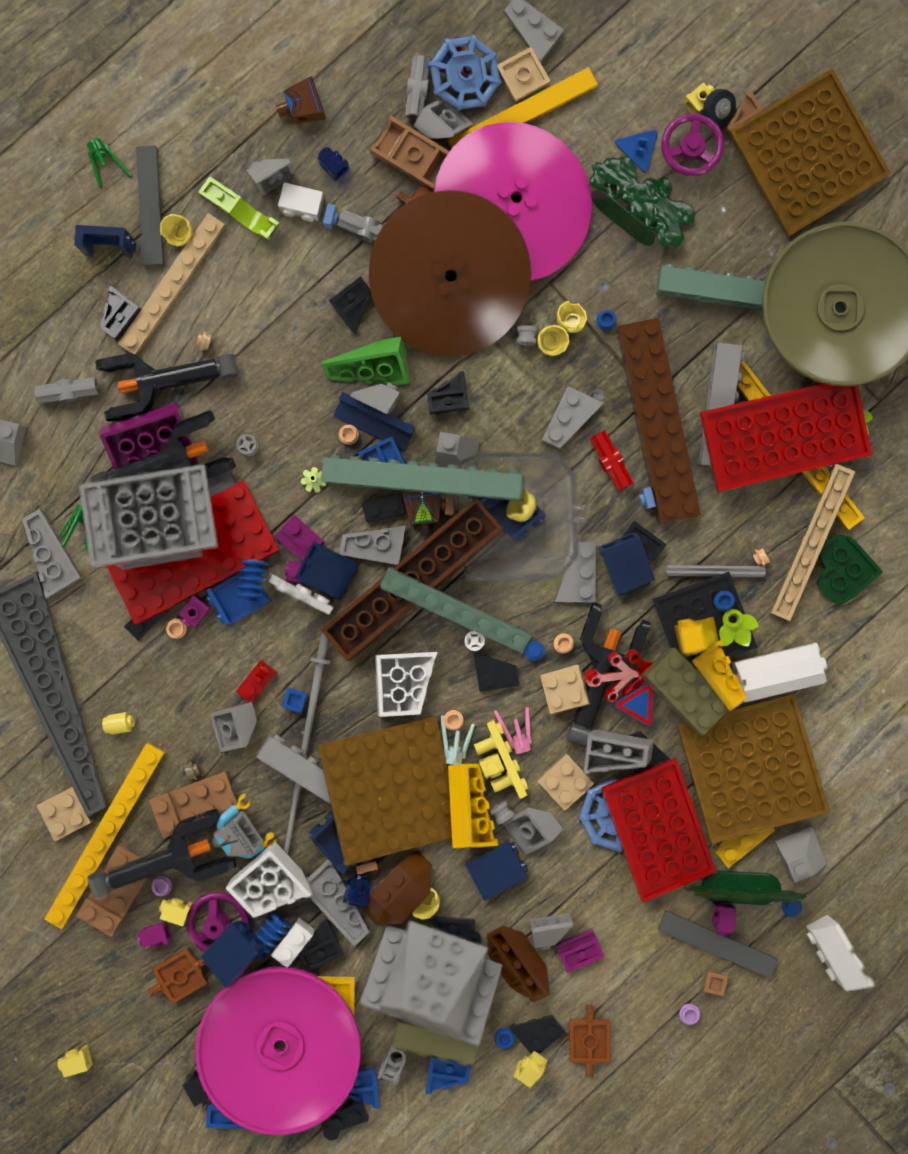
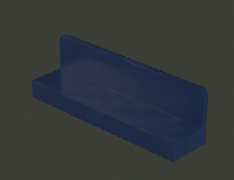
M344 392L341 393L339 397L340 402L334 412V417L381 440L394 436L399 449H406L415 431L414 426L367 405Z

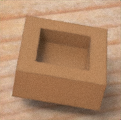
M446 495V499H442V511H445V516H453L454 495Z
M377 858L362 861L356 865L358 874L378 870L379 867Z
M707 970L702 990L724 996L728 975Z

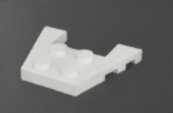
M269 573L266 578L268 582L276 585L277 589L327 614H330L333 609L328 604V599L317 593L311 595L312 591L298 583L294 586L272 573Z

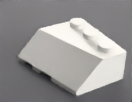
M437 652L375 655L377 714L379 717L417 715L421 713Z
M276 842L272 843L233 876L226 887L230 894L253 918L275 910L284 904H291L297 899L312 896V891L303 871Z
M826 915L806 926L809 931L807 937L812 945L816 944L819 950L816 954L822 963H826L828 967L826 973L831 981L835 980L845 991L867 988L874 985L871 978L862 973L861 969L864 966L857 956L851 953L853 948L836 921Z

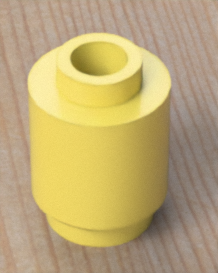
M129 712L111 714L103 718L102 725L106 734L114 735L131 732L132 727L135 726L133 715H130Z

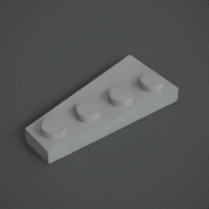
M38 509L23 518L22 521L27 538L33 550V558L38 567L39 578L44 587L45 598L52 597L82 579L66 549L61 546L62 543L42 509Z
M327 859L306 879L312 891V896L309 897L355 947L369 933V930L334 865Z

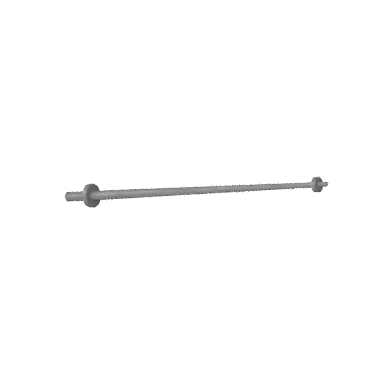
M321 634L317 658L311 657L310 661L316 662L301 748L303 750L302 754L307 756L323 666L331 662V660L325 659L328 638ZM295 783L284 852L287 855L301 785Z

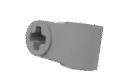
M391 1044L380 1066L377 1079L380 1080L382 1078L396 1086L407 1052L398 1051ZM400 1052L402 1056L396 1058L392 1055V1053Z

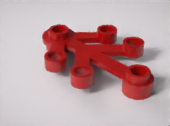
M630 650L626 654L627 660L639 667L638 669H631L622 661V657L617 652H612L608 656V661L613 666H617L621 671L600 674L596 669H589L584 674V681L590 687H597L601 682L618 680L604 694L609 702H615L619 696L618 692L632 678L637 677L630 686H626L623 689L624 696H627L630 691L632 693L643 684L644 680L641 678V675L654 662H644L636 650Z

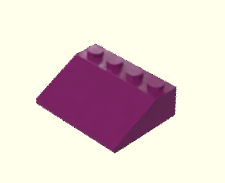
M177 402L101 427L99 435L113 468L116 469L164 451L175 423L184 420V416ZM190 434L182 436L186 446L193 444ZM197 456L192 457L194 466L198 465Z

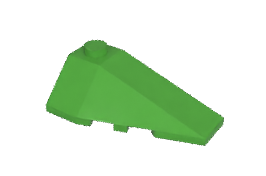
M401 337L380 340L322 361V366L328 380L343 382L358 380L365 381V384H372V382L384 383L385 386L387 383L394 386L410 383L407 353Z

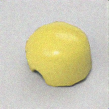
M170 214L164 217L160 223V234L169 244L183 246L190 241L193 235L192 225L185 217Z
M566 301L559 306L556 315L558 326L564 328L568 333H577L585 327L587 315L579 303L572 304Z
M558 325L547 326L538 334V347L544 354L549 356L559 355L565 352L568 347L569 334Z
M525 491L523 501L510 500L506 509V516L518 522L527 521L536 509L535 497L530 492Z
M434 888L430 889L428 897L412 913L415 918L421 920L429 919L439 910L440 897Z

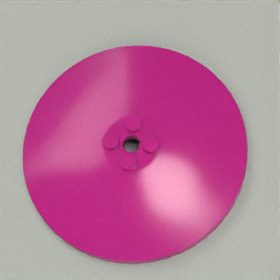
M501 122L476 129L462 138L450 150L436 177L434 192L456 190L481 196L500 207L513 220L520 230L528 249L531 264V282L545 278L563 267L575 255L586 237L592 212L591 191L587 176L573 152L561 140L541 128L525 123ZM514 193L520 195L521 202H513L511 195Z
M267 967L248 972L240 976L233 986L224 987L211 1002L202 1018L195 1047L196 1065L200 1081L216 1108L231 1121L246 1129L271 1135H286L307 1130L332 1115L341 1106L353 1087L361 1055L360 1035L355 1017L340 993L325 980L312 973L292 967ZM278 1040L284 1041L286 1048L283 1050L277 1049L275 1042Z

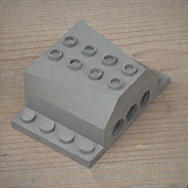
M205 465L79 485L92 568L114 564L124 570L202 557L203 549L218 547Z
M409 921L406 931L387 924L360 1005L478 1046L502 964L485 959L488 951L486 947Z

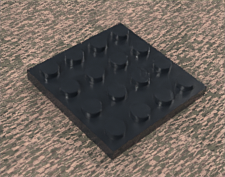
M729 571L652 599L670 648H676L695 669L698 668L692 660L706 650L684 654L679 649L674 625H678L679 620L690 618L693 621L714 617L720 640L719 630L723 626V615L726 611L716 608L714 604L715 595L720 591L730 592L735 599L734 606L731 609L740 611L742 615L745 614ZM734 615L729 618L730 623H735L737 620ZM750 630L751 641L749 646L740 645L733 640L728 646L722 647L725 656L730 658L758 648L752 631Z

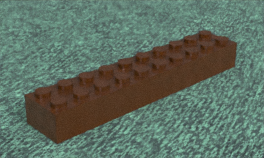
M659 318L620 325L616 332L649 487L652 489L656 504L654 510L657 524L700 516L699 503Z
M476 497L393 569L437 589L503 533L504 529ZM384 576L321 629L346 661H352L417 606V604L382 589L380 584Z

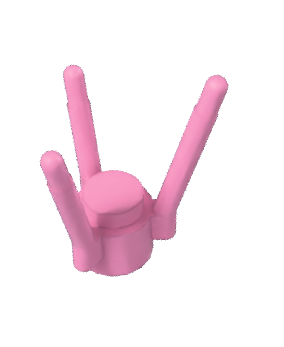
M525 708L526 737L525 734H521L518 720L515 719L514 724L517 735L513 739L498 711L495 710L494 714L509 741L511 749L514 748L516 754L531 750L529 708Z

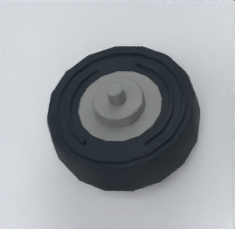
M726 89L712 91L704 102V116L709 117L719 127L725 126L732 120L736 111V98L733 93Z

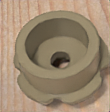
M190 761L189 764L184 765L188 780L195 779L196 781L197 776L200 775L197 763L193 764Z

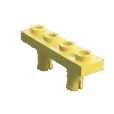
M494 719L486 722L491 735L489 738L474 744L478 755L492 749H498L508 771L506 775L491 781L494 792L512 785V787H515L520 799L527 796L525 790L529 788L525 779H520L517 772L520 771L516 759L511 760L509 753L512 750L508 741L503 742L501 734H504L500 723H495Z

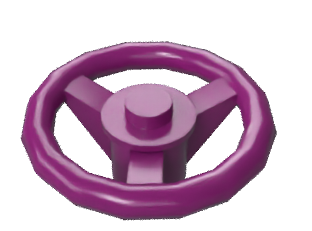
M698 113L684 114L673 119L665 128L661 138V152L666 163L676 172L686 176H700L711 171L720 162L724 152V137L719 126L709 117ZM692 121L690 133H687L682 138L681 145L669 148V139L672 132L680 124ZM701 123L709 127L716 138L714 156L704 149L705 140L699 134ZM673 157H682L686 161L698 160L707 164L699 168H687L676 162Z
M210 892L200 896L192 904L187 914L186 929L191 941L200 950L206 951L211 946L203 941L208 938L217 939L230 924L229 916L219 911L218 900L231 903L238 910L242 921L249 925L247 910L228 893ZM209 902V916L206 919L204 930L197 935L194 928L195 915L204 903Z

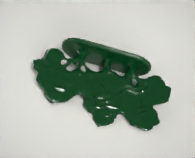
M630 157L606 158L603 163L596 162L591 165L594 173L590 178V185L593 188L599 189L591 193V199L603 214L643 245L651 246L654 244L655 237L652 231L658 234V240L662 246L669 247L673 245L677 248L682 243L684 235L680 225L693 223L695 211L692 206L682 200L669 199L672 186L668 177L660 178L659 180L646 178L643 183L636 180V167ZM612 184L617 186L615 196H613L614 192L611 191ZM616 200L627 201L631 209L628 211ZM636 216L644 218L645 223H643ZM654 222L657 223V226H656V227H653V226H651V225H652Z
M717 870L715 873L704 877L702 885L683 887L687 891L696 892L693 894L694 896L707 898L716 903L770 905L776 901L793 903L806 898V895L803 893L782 890L781 883L774 875L759 872Z

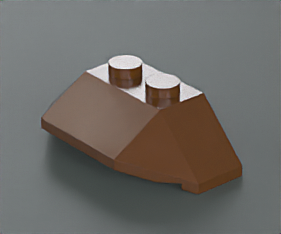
M418 850L414 851L399 863L371 893L362 908L364 913L375 924H403L430 894L432 864Z
M501 926L486 935L487 955L493 962L502 964L500 973L510 988L528 997L532 1002H536L550 994L546 964L523 932Z

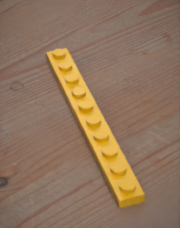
M743 360V363H740L739 371L742 372L740 383H737V388L744 398L750 401L771 396ZM820 467L802 472L821 496L831 474L828 469ZM846 494L836 517L846 530H850L865 517Z
M149 742L146 743L46 915V921L60 929L65 927L89 885L87 877L96 872L164 756L165 752Z

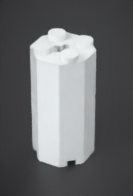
M817 643L732 662V672L737 675L746 695V699L743 702L816 686L827 681L824 669H827V663L824 657H820Z

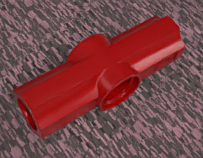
M601 431L589 438L599 456L598 460L605 473H608L617 491L633 484L624 466L622 455L617 448H614L606 431Z

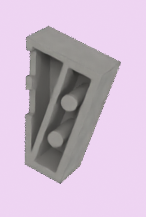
M594 729L588 735L584 774L647 766L651 761L653 740Z

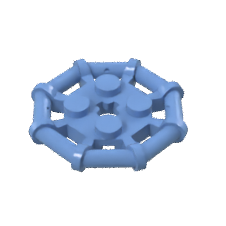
M471 34L468 37L455 39L446 38L443 40L444 43L433 60L429 61L434 94L440 96L458 112L463 109L486 107L488 100L502 82L497 67L496 51L493 52L476 38V35ZM468 45L467 51H456L455 47ZM474 47L485 55L483 59L475 55L476 53L473 52ZM449 51L452 55L451 59L447 64L442 63L441 61ZM487 62L490 65L491 76L486 73L485 63ZM464 67H466L467 71L471 72L468 78L461 75ZM439 70H445L447 82L441 84ZM486 81L490 84L482 94L479 89ZM450 87L452 91L459 94L458 98H454L445 89ZM474 93L476 99L463 101L466 94Z
M612 776L611 779L586 791L587 795L578 819L581 820L591 839L590 843L622 853V847L605 799L598 796V794L602 793L601 787L620 780ZM595 799L598 801L595 813H589ZM596 818L600 826L597 832L590 822L591 819ZM604 832L615 835V842L602 838Z

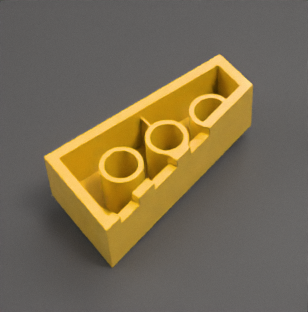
M714 617L697 621L689 618L679 620L678 625H674L679 649L684 654L706 650L713 643L719 641Z
M480 764L448 766L453 848L499 846L492 832L495 829L494 823L490 821L487 809H490V806L483 793L486 789Z

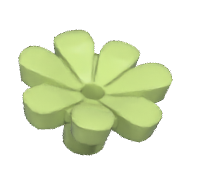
M312 467L311 472L308 470L303 471L305 478L301 479L300 483L301 485H307L305 488L307 492H311L314 489L316 493H319L321 491L320 486L325 487L327 485L321 482L322 471L318 472V468Z

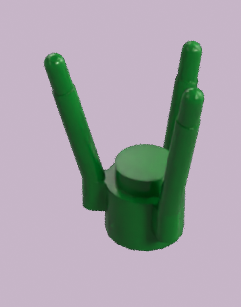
M95 138L88 142L87 147L90 151L88 155L100 188L102 187V182L96 160H99L102 166L106 167L104 158L107 156L106 153L111 156L129 178L132 177L128 169L110 150L108 144H103L100 138Z
M77 504L76 509H74L60 533L62 537L68 530L61 545L62 547L66 546L78 522L85 525L83 507ZM86 535L85 551L87 552V551L89 550V548H88V541H87V535Z

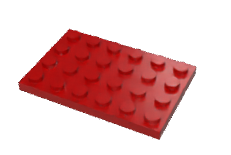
M676 758L601 787L641 902L644 903L716 872Z

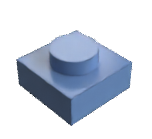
M327 204L323 225L325 229L332 230L334 224L337 225L339 213L337 212L336 205Z
M651 487L642 489L639 495L641 506H644L645 510L656 507Z

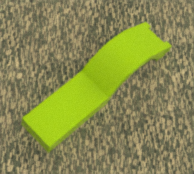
M210 176L198 191L202 197L231 215L248 230L267 240L271 238L270 235L273 230L280 226L278 221L261 214L242 197Z

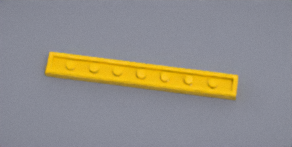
M587 67L448 139V143L452 149L469 133L494 123L518 122L527 124L596 88L598 83L590 68Z

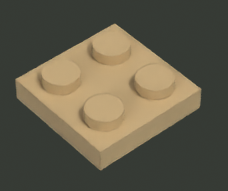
M532 47L497 65L499 74L515 103L550 84V79Z
M579 664L540 675L551 715L590 704Z
M567 753L537 780L564 811L594 785L592 780L584 774Z
M73 787L36 805L54 842L93 822L90 815H86Z

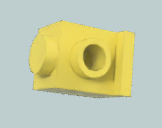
M703 82L685 97L684 106L691 114H702L707 96L715 89L711 85L706 86Z
M497 752L479 760L486 779L498 777L505 771Z
M172 898V900L169 899L168 901L163 900L159 908V912H162L160 919L183 927L186 924V917L193 903L189 902L186 905L183 904L184 901L177 898Z
M84 1045L80 1051L77 1049L70 1050L65 1053L63 1058L58 1059V1068L62 1071L63 1077L88 1071L93 1065L88 1045Z
M533 1051L529 1057L525 1056L522 1061L519 1060L513 1077L530 1088L543 1075L547 1059Z

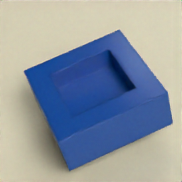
M288 687L282 707L302 713L308 693Z

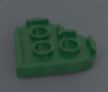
M836 535L828 538L818 557L824 569L819 574L816 584L825 599L832 603H843L853 599L883 571L857 541L850 536Z

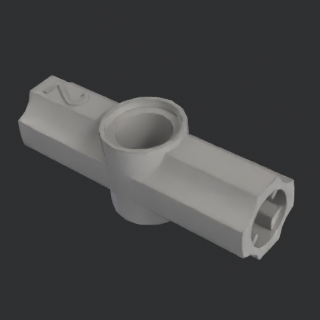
M422 55L413 57L411 76L408 78L407 83L408 98L405 117L417 121L423 111L424 102L428 94L429 68L427 65L430 59Z
M347 210L341 212L337 224L341 229L352 232L360 239L370 243L375 242L383 227L379 221L371 217H361Z
M95 377L79 380L62 379L56 381L57 383L35 386L34 390L38 404L57 401L73 402L77 401L78 398L99 395V384Z

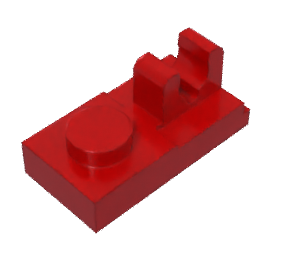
M260 660L235 692L248 702L253 703L277 671L263 660Z

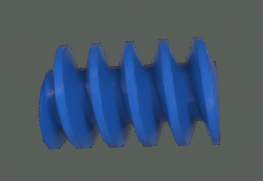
M252 559L242 561V564L247 566V568L241 569L240 572L246 576L239 577V580L244 584L238 585L237 588L243 592L236 593V596L241 600L261 603L256 600V597H262V594L257 590L264 588L259 581H265L266 578L260 574L267 572L262 565H267L268 563Z
M271 912L273 920L265 919L267 926L263 924L259 926L262 932L254 931L256 937L263 942V946L267 950L264 954L258 956L261 959L266 957V953L271 952V947H275L277 941H281L283 938L282 934L286 935L288 928L291 929L290 924L282 916Z

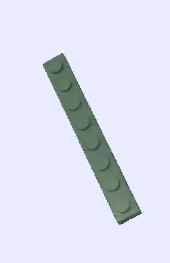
M390 567L380 584L382 589L523 653L532 636L518 627Z

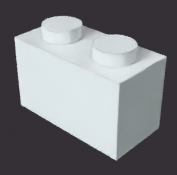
M284 182L278 207L283 215L294 217V215L301 216L303 220L313 222V220L319 221L325 198L321 191Z
M298 918L276 946L271 956L288 968L313 936L315 930L301 918Z

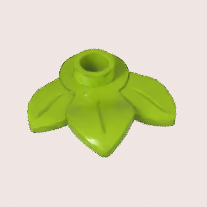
M735 609L726 611L723 615V626L719 630L720 640H722L723 645L728 646L734 640L740 645L749 646L751 641L750 630L759 627L757 620L751 615H742L740 611ZM730 616H736L737 620L735 623H730Z

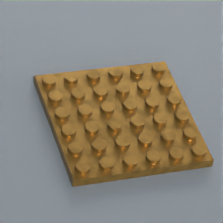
M833 68L728 132L787 237L891 174Z
M795 694L728 711L704 735L695 734L686 723L677 725L711 844L830 813Z
M436 716L317 744L345 866L452 838L449 772Z

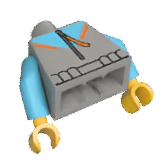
M242 794L239 796L238 803L235 806L232 805L221 815L216 824L217 830L214 832L212 844L216 848L222 847L229 857L239 856L249 859L264 851L265 847L268 848L272 843H277V839L269 841L274 838V833L270 832L265 835V841L263 842V839L243 811L239 812L240 809L248 808L251 801L250 799L247 803H242L241 800L246 796V794Z

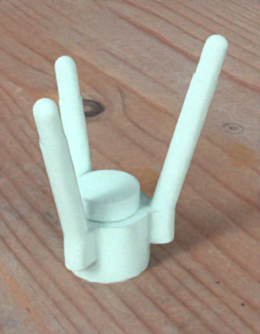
M442 715L441 728L446 763L452 765L462 764V759L466 758V751L475 724H471L463 749L458 747L460 735L458 730L455 734L454 746H450L448 749L447 732L443 722L444 715Z

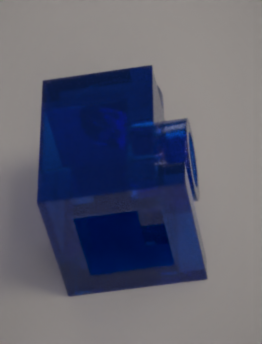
M325 147L319 152L317 157L319 165L334 181L350 169L348 161L346 159L343 161L342 156L336 150L333 152L329 147Z
M355 875V878L347 879L343 903L360 908L367 907L372 882L366 881L367 877L362 875ZM359 886L361 887V892H360V893L358 892V887H359Z

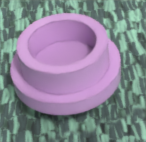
M166 876L156 877L151 885L153 893L160 897L169 894L172 889L171 880Z
M689 1003L681 1007L679 1015L685 1024L692 1025L699 1020L700 1011L697 1006Z

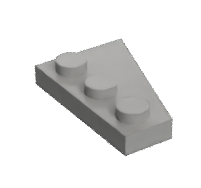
M512 0L504 11L505 16L517 33L522 36L527 47H532L540 63L564 33V29L524 0Z
M567 386L541 441L560 449L604 403Z
M406 526L345 534L342 536L339 554L397 565L400 563Z
M575 542L555 602L593 603L595 602L596 542Z

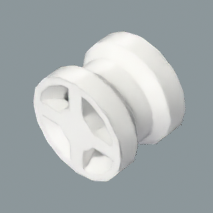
M470 631L465 636L464 642L468 649L477 651L483 647L485 639L482 634Z

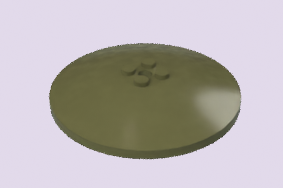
M853 222L824 224L808 230L795 238L785 247L772 264L762 293L764 326L777 353L790 367L801 375L816 382L832 386L866 384L887 375L900 366L908 358V251L892 236L877 228ZM836 303H841L844 306V313H838L835 310Z

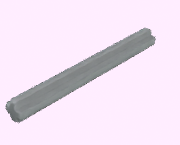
M667 565L665 569L666 576L714 577L728 571L731 577H765L766 569L763 566Z

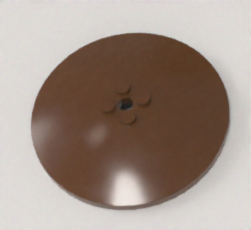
M456 190L427 193L416 197L400 207L391 215L380 230L373 245L369 263L371 295L375 307L387 327L411 347L439 356H461L474 353L499 340L508 332L520 316L529 294L531 282V264L528 249L520 230L513 220L491 201L469 192ZM448 270H454L457 274L454 281H447L445 273Z

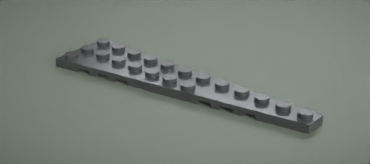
M34 572L0 589V638L86 815L89 816L107 807V803L39 573Z

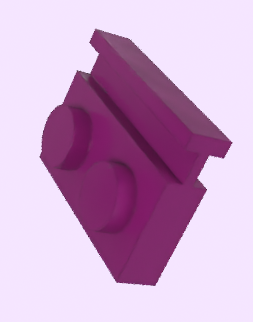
M295 515L275 535L280 542L302 561L313 541L320 545L324 542Z
M592 928L555 944L567 973L604 958Z

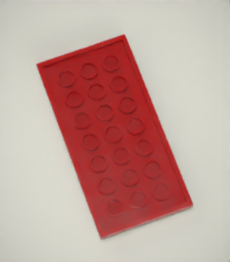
M818 384L700 412L717 492L872 455L858 385L832 386Z
M244 480L210 497L218 547L203 549L202 557L124 570L114 564L107 565L110 575L135 625L143 623L191 598L193 595H197L239 573L241 569L247 567L242 564V561L249 559L262 561L280 551Z

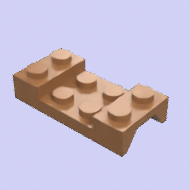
M391 115L382 135L370 147V155L385 164L389 163L420 182L422 186L431 192H434L439 169L450 152Z
M226 770L154 797L149 802L162 838H166L173 834L180 820L212 809H218L221 816L232 805L235 806L238 800L230 783L229 772Z
M121 843L117 846L104 871L107 875V870L141 857L129 851L127 846ZM147 878L115 890L111 888L109 894L100 898H94L91 892L76 916L111 937L115 934Z

